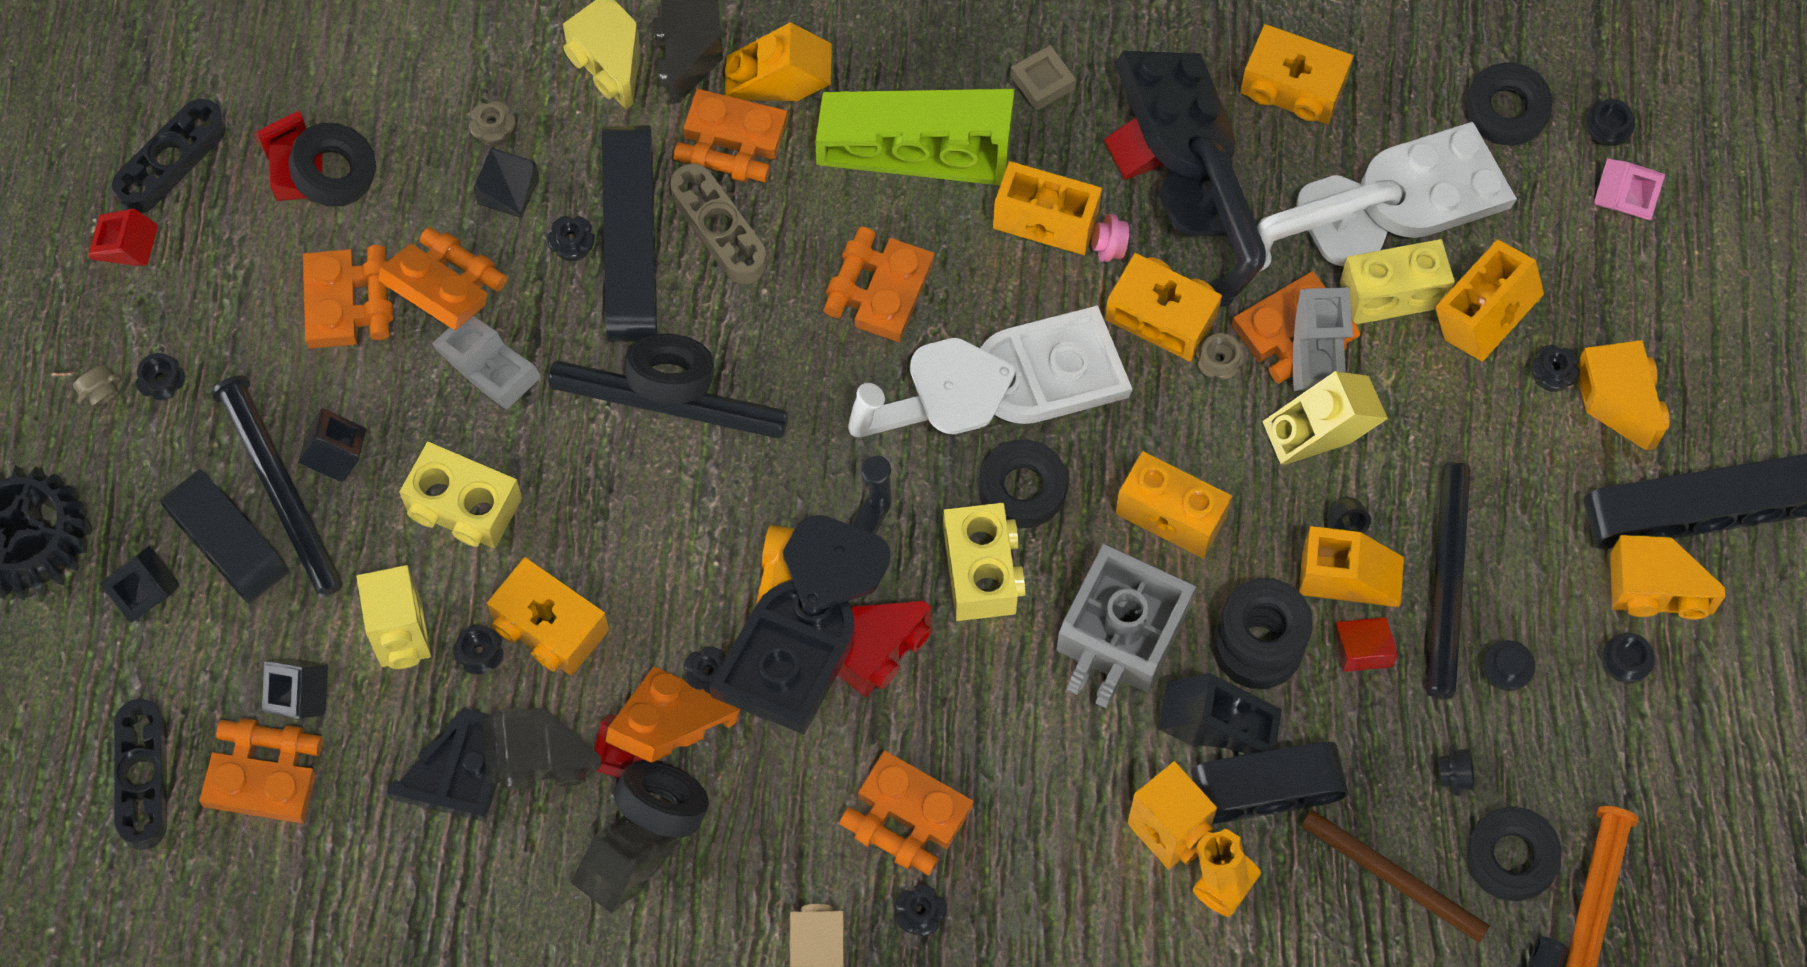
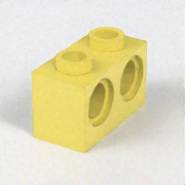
M1442 239L1347 256L1339 283L1341 288L1350 287L1352 321L1355 324H1362L1436 310L1435 306L1453 288L1455 281Z
M428 441L399 491L407 515L417 523L431 528L438 524L452 530L453 536L465 544L478 547L482 543L494 549L522 500L517 479ZM445 484L448 486L446 491L440 495L429 496L425 494L433 485ZM489 503L493 505L486 514L473 515L470 513L471 509L477 504Z
M1004 503L944 509L943 533L956 621L1016 614L1017 597L1025 596V581L1022 566L1013 567L1011 550L1018 549L1015 519L1006 520ZM976 532H986L994 540L988 544L979 545L972 542L969 536ZM983 578H992L999 582L1001 587L995 591L986 592L979 589L975 583Z
M408 565L356 575L365 631L381 668L389 666L392 669H406L417 665L421 659L430 658L431 651L423 605Z

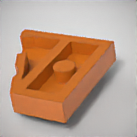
M653 666L608 727L605 742L653 763L670 755L677 747H687L702 740L705 730L720 723H723L727 728L735 725L741 709L714 699L704 689L697 690L688 685L685 680Z

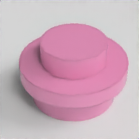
M1107 214L1103 222L1095 224L1091 246L1093 251H1098V257L1101 262L1109 263L1112 258L1121 260L1124 257L1129 240L1128 222L1118 220L1117 215Z

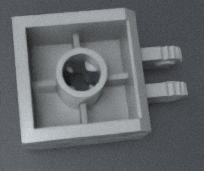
M1103 544L1063 621L1058 635L1056 651L1079 661L1071 676L1067 690L1078 695L1080 690L1085 687L1091 669L1095 668L1108 675L1098 690L1096 704L1107 708L1121 681L1149 694L1191 609L1196 586ZM1125 615L1134 619L1133 622H1123L1122 620Z

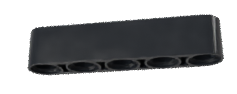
M651 126L602 127L608 342L638 341L643 337L658 334Z
M1807 454L1614 485L1592 491L1583 498V503L1595 546L1603 550L1613 549L1620 535L1676 539L1807 517Z

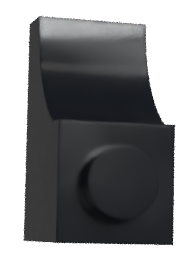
M1208 673L1167 681L1158 730L1193 747H1218L1244 754L1276 750L1282 709Z

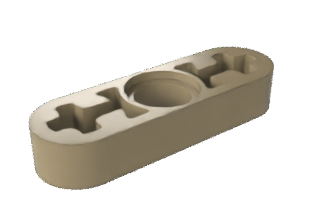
M686 164L679 167L673 173L670 181L672 199L677 208L729 279L739 284H750L759 280L764 275L767 267L766 250L763 243L707 168L699 164ZM691 182L695 187L701 186L702 199L705 201L701 207L698 198L691 190L685 192L684 185ZM716 214L725 215L732 221L731 227L723 233L709 231L705 227V223L708 218ZM736 240L738 248L743 255L753 257L752 265L747 266L744 262L737 263L736 252L732 246Z

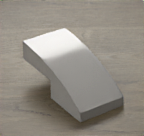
M1350 287L1302 289L1300 291L1293 342L1294 391H1307L1335 371L1346 373L1344 338L1353 337Z
M475 316L470 318L456 331L449 327L432 343L434 348L464 377L506 410L541 378L535 365L506 346L497 331Z

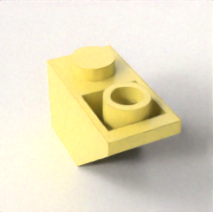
M595 0L563 23L566 40L563 48L570 61L577 68L581 69L584 66L593 75V81L604 97L609 100L614 97L627 110L634 103L640 43L637 23L615 0Z
M1335 371L1262 422L1280 464L1287 465L1351 444L1387 420L1388 417L1369 376Z

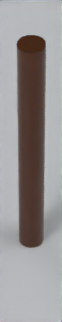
M1313 809L1302 823V828L1476 942L1480 943L1488 931L1489 924Z

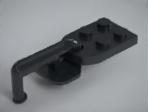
M1123 51L1114 63L1144 139L1157 159L1171 169L1159 188V196L1170 222L1178 230L1188 235L1228 236L1238 263L1224 279H1215L1211 283L1215 292L1222 295L1220 306H1228L1264 267L1266 250L1230 162L1235 150V137L1201 53Z
M875 455L869 457L863 463L861 472L865 481L868 482L869 495L852 525L822 515L808 517L798 524L783 550L784 563L791 580L773 587L758 601L709 686L712 698L805 735L853 646L855 637L854 616L848 601L873 593L890 565L891 555L889 546L884 539L876 535L892 504L891 464L886 458Z

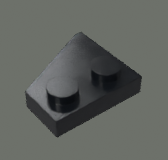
M463 708L447 724L444 734L440 738L432 740L418 755L420 760L400 781L395 779L391 783L387 791L389 798L407 804L486 822L515 728L513 719Z

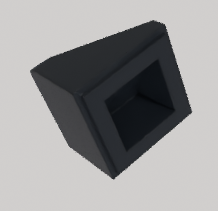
M491 148L474 185L477 204L522 218L539 180L536 163L532 160Z
M321 408L306 432L298 463L337 481H345L359 460L366 428L327 409Z
M150 545L99 583L130 623L166 599L179 587L177 579Z
M291 658L264 661L262 712L299 719L324 715L326 711L328 664Z

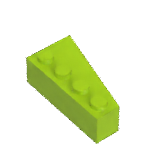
M1015 89L823 92L815 141L816 165L1001 185L1008 166Z

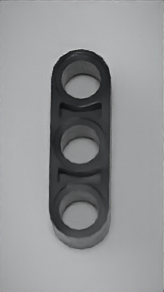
M201 469L195 471L159 499V502L173 521L248 604H251L289 573L288 568L277 553Z
M1317 742L1218 759L1200 764L1191 770L1193 782L1217 807L1212 824L1323 806L1340 801L1349 795L1337 744L1334 742Z

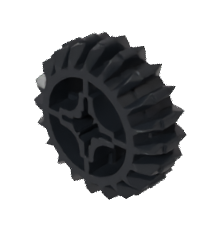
M16 465L10 478H5L3 473L0 472V598L4 600L13 590L18 599L25 601L29 588L32 587L35 588L38 594L45 596L47 589L45 583L52 579L56 584L64 586V577L61 572L65 568L78 571L79 564L73 555L87 553L88 546L81 538L90 535V526L86 520H83L87 517V510L84 504L78 501L79 496L72 486H64L65 484L60 476L53 473L47 477L44 471L36 466L28 476L23 468ZM42 504L56 511V529L48 528L44 522H41L43 518L40 514Z

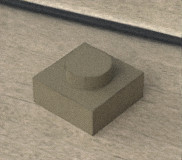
M1051 45L1011 66L1010 77L1036 111L1076 88V78Z

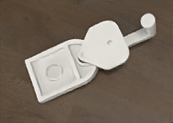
M1470 122L1385 149L1373 158L1362 178L1361 184L1345 177L1334 175L1305 185L1297 197V207L1264 217L1259 221L1257 228L1266 250V262L1260 271L1265 270L1271 263L1270 249L1274 241L1307 230L1310 232L1320 253L1327 261L1338 266H1344L1347 256L1381 250L1388 231L1410 238L1429 236L1509 210L1517 198L1475 124Z
M1097 305L1001 330L988 338L981 348L959 338H950L921 346L913 354L910 363V372L919 396L884 405L885 396L881 388L873 383L861 384L857 389V397L852 408L848 427L852 436L865 437L929 420L936 429L947 434H958L985 427L991 422L994 415L1014 423H1036L1127 399L1132 392V386Z

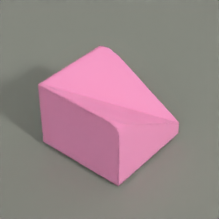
M1607 158L1594 203L1607 209L1651 220L1665 174L1629 162Z

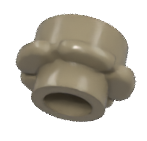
M503 102L481 103L471 111L470 117L472 121L468 124L470 133L484 145H501L510 138L515 128V116L509 113L510 108ZM491 118L496 120V122L493 124L487 123V121Z
M1225 333L1209 336L1200 343L1196 351V356L1199 358L1198 368L1209 378L1217 376L1220 380H1228L1236 376L1239 371L1238 367L1243 365L1245 358L1243 349L1238 341ZM1222 355L1224 360L1219 362L1215 357Z
M105 364L89 370L72 385L79 395L76 401L84 405L90 403L94 409L107 404L119 393L116 389L120 381L119 374H112Z

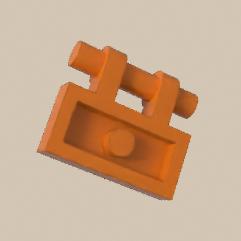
M696 89L683 127L684 138L698 142H696L695 146L677 142L673 159L688 164H699L707 169L732 174V180L747 183L748 179L766 183L770 172V164L755 161L756 156L775 160L788 122V111ZM715 146H720L739 152L735 156L714 151Z
M427 227L419 239L421 244L430 249L427 253L410 243L380 267L378 278L379 282L455 331L485 307L488 293L481 289L484 284L499 292L508 280L507 275L495 268L494 261L483 254L475 256L461 247V241L449 232L441 234L432 227ZM451 262L465 272L460 275L446 265Z
M859 227L854 240L848 241L842 253L844 263L838 276L832 277L827 287L826 294L828 299L823 311L828 316L840 318L846 305L858 309L855 317L856 328L900 343L935 262V253L889 238L882 254L871 249L876 233L867 227ZM861 269L874 273L867 290L855 285Z
M371 245L367 247V262L362 266H354V256L351 249L303 253L305 341L308 349L357 345V327L369 326L370 338L373 340H385L389 337V323L393 320V304L388 301L387 286L378 281L380 267L387 262L386 248L384 246ZM368 287V301L364 305H356L355 288Z
M1313 271L1234 316L1231 326L1259 363L1273 354H1276L1279 358V362L1269 367L1270 375L1277 384L1293 376L1294 329L1300 291L1302 289L1326 288ZM1353 321V337L1344 338V351L1347 349L1349 342L1360 336V331Z
M241 718L239 722L220 720L216 732L217 740L235 742V747L232 755L212 752L199 799L201 805L204 808L304 824L316 774L311 768L299 767L298 763L301 754L320 755L323 744L322 736L304 733L302 727L290 725L285 726L284 730L259 726L258 720ZM256 746L280 750L278 763L253 759Z
M884 750L858 792V799L873 808L865 816L855 809L848 807L839 825L855 833L854 839L869 847L871 844H874L895 856V863L903 868L910 870L914 867L930 876L939 858L924 850V847L931 840L947 850L972 810L974 801ZM888 817L912 829L911 835L905 839L884 827Z

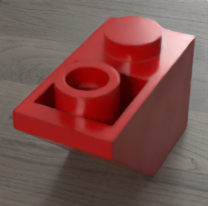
M925 601L851 607L855 626L854 642L837 675L865 698L876 686L881 690L884 689L893 680L900 668L897 662L909 649L912 652L918 651L932 633L933 629L930 627L932 607Z

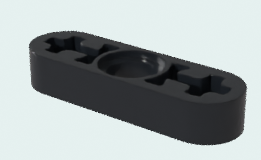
M196 99L187 103L116 173L113 178L112 189L124 210L136 209L140 213H145L154 208L221 141L226 132V123L216 103L208 99ZM199 119L205 122L210 119L211 125L207 128L202 125L195 128L194 121ZM190 137H191L192 142H193L192 145H189L188 142L186 141V140H188ZM177 147L182 150L181 158L174 164L162 165L157 162L158 154L165 148ZM151 167L153 173L151 172L148 175L146 168ZM132 184L137 187L144 185L145 191L141 194L136 191L129 193L128 187Z
M135 699L125 703L118 710L114 721V824L117 833L123 841L131 848L137 850H146L156 846L164 838L167 831L166 721L157 706L145 699ZM145 715L148 721L152 723V725H147L143 728V742L148 749L138 748V737L133 729L129 727V725L137 724L138 716ZM138 762L153 764L155 772L149 783L138 787L128 784L127 773L134 764ZM133 799L143 800L144 813L150 821H153V824L145 825L143 834L139 835L129 826V824L138 821V805Z

